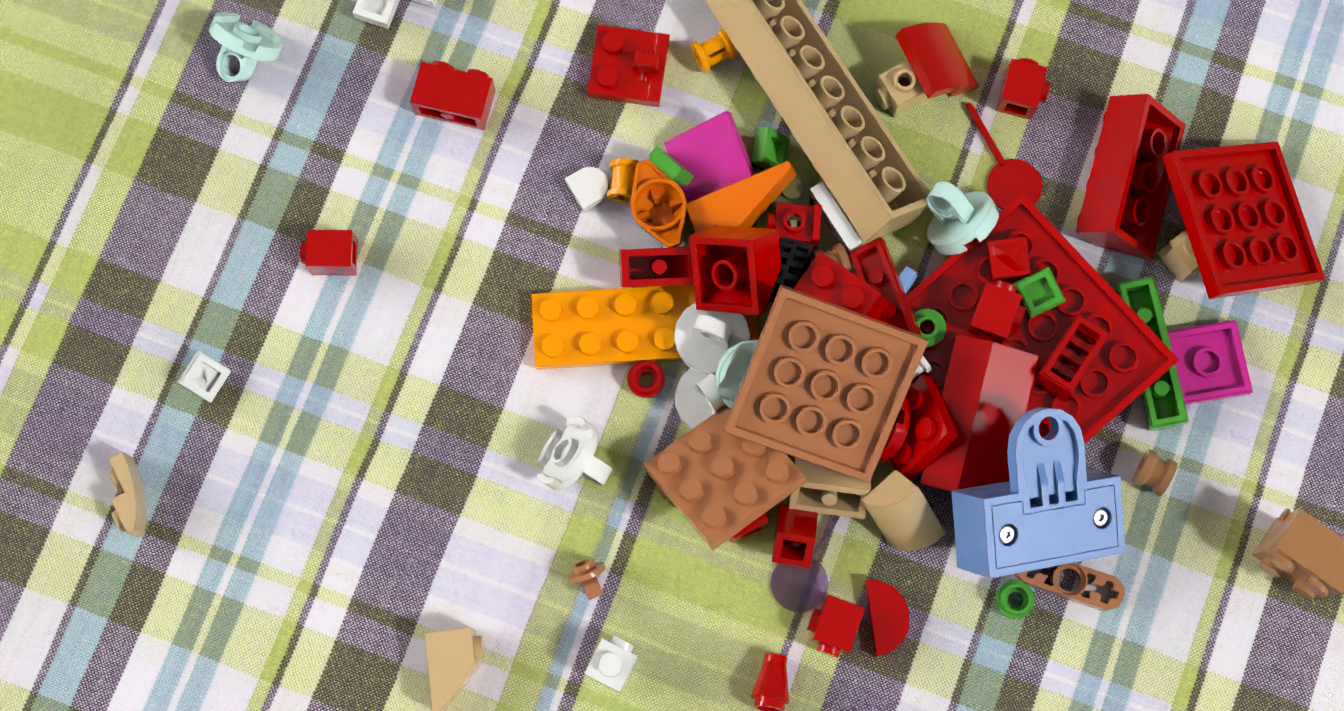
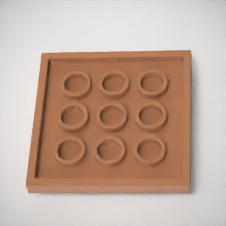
M780 285L725 423L724 430L727 433L870 483L926 349L928 340L923 336Z

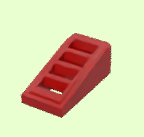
M1077 314L1038 373L1035 383L1062 401L1067 402L1111 334L1080 314ZM1078 331L1096 342L1094 347L1074 336L1075 332ZM1067 344L1087 355L1086 359L1067 349ZM1060 357L1078 368V371L1074 372L1057 361Z

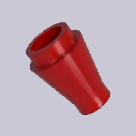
M778 653L764 654V662L751 698L754 699L753 708L760 711H784L785 704H789L787 656Z

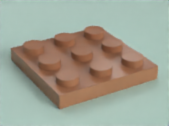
M728 406L721 408L644 463L646 472L712 550H715L806 484L805 475L785 453L725 432L724 426L731 411Z

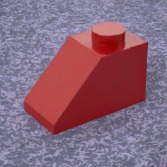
M690 247L619 249L621 287L694 285Z

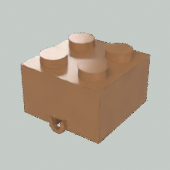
M1286 508L1280 517L1275 519L1252 555L1261 561L1259 565L1263 570L1275 577L1283 576L1293 583L1292 589L1306 599L1313 600L1314 598L1318 600L1343 594L1344 538L1304 510L1298 509L1291 512L1290 509Z

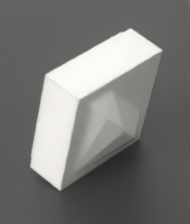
M197 351L177 383L211 403L231 373V370L201 351Z

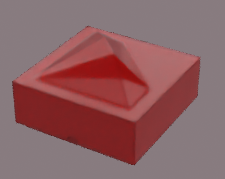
M1026 237L987 242L992 281L1031 275Z

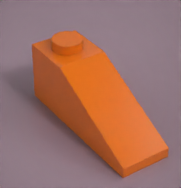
M789 161L783 162L687 203L686 208L695 232L698 233L715 225L751 227L797 176L794 167Z

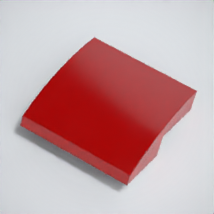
M936 22L902 28L895 35L928 99L947 94L949 98L979 87L947 24Z

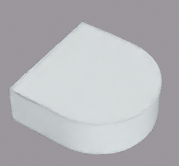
M585 167L565 178V183L584 212L601 203L607 196V191L609 190L606 175L598 168Z

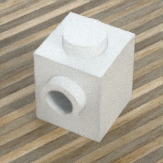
M613 636L611 642L602 638L584 674L621 693L638 660V657L631 653L634 646Z

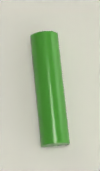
M1154 276L1117 283L1115 285L1117 294L1172 351ZM1174 364L1141 394L1150 431L1170 429L1189 422L1176 365Z

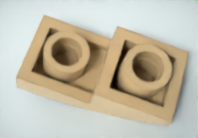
M120 452L108 459L113 468L109 472L113 484L119 492L124 490V493L111 499L115 511L111 514L116 526L122 533L126 531L127 534L138 538L145 534V494L133 457Z

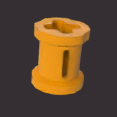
M724 29L719 30L717 36L700 44L697 41L691 43L692 53L703 73L709 72L711 66L727 58L731 60L737 58V50Z
M616 158L610 161L609 167L613 170L611 189L607 191V199L619 203H631L636 163L640 161L628 158Z

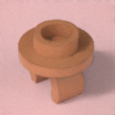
M589 558L572 566L573 572L568 575V580L571 584L582 582L589 600L603 595L596 577L606 569L603 562L595 563L593 558Z

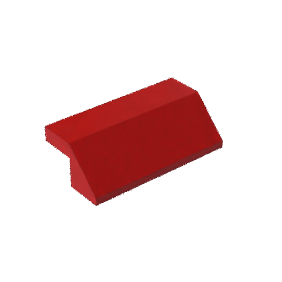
M956 335L943 387L942 399L959 436L923 469L921 485L951 492L1009 481L1008 439L1015 422L1028 411L1040 356L999 343Z

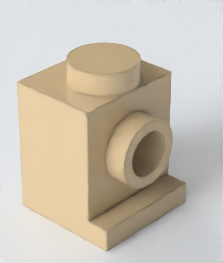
M1186 230L1176 236L1166 247L1157 253L1179 282L1199 269Z

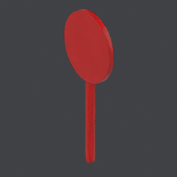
M967 103V111L998 162L988 176L987 191L995 205L1002 210L1022 193L1035 205L1042 193V180L1038 171L1030 163L1020 159L1004 160L973 104Z

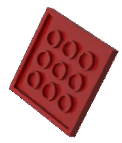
M1278 141L1172 151L1162 157L1209 299L1310 285L1326 279Z

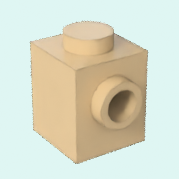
M908 60L878 76L875 86L876 90L874 91L876 100L883 110L888 108L893 118L928 100Z

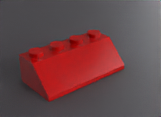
M1149 94L1110 96L1107 110L1103 116V126L1098 145L1095 148V158L1086 184V193L1081 213L1078 216L1076 233L1097 247L1145 260H1153L1171 187L1162 157L1172 151L1180 150L1186 125Z

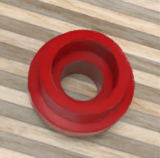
M640 361L629 370L627 382L629 389L636 396L652 398L663 389L665 375L662 368L655 362ZM644 374H649L653 377V383L649 386H643L639 383V378Z

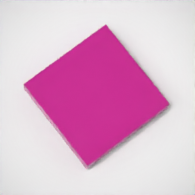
M725 111L664 143L667 153L695 176L688 186L680 185L687 203L755 175L731 112Z
M1236 320L1167 331L1172 352L1179 359L1175 365L1185 405L1245 396L1253 393Z

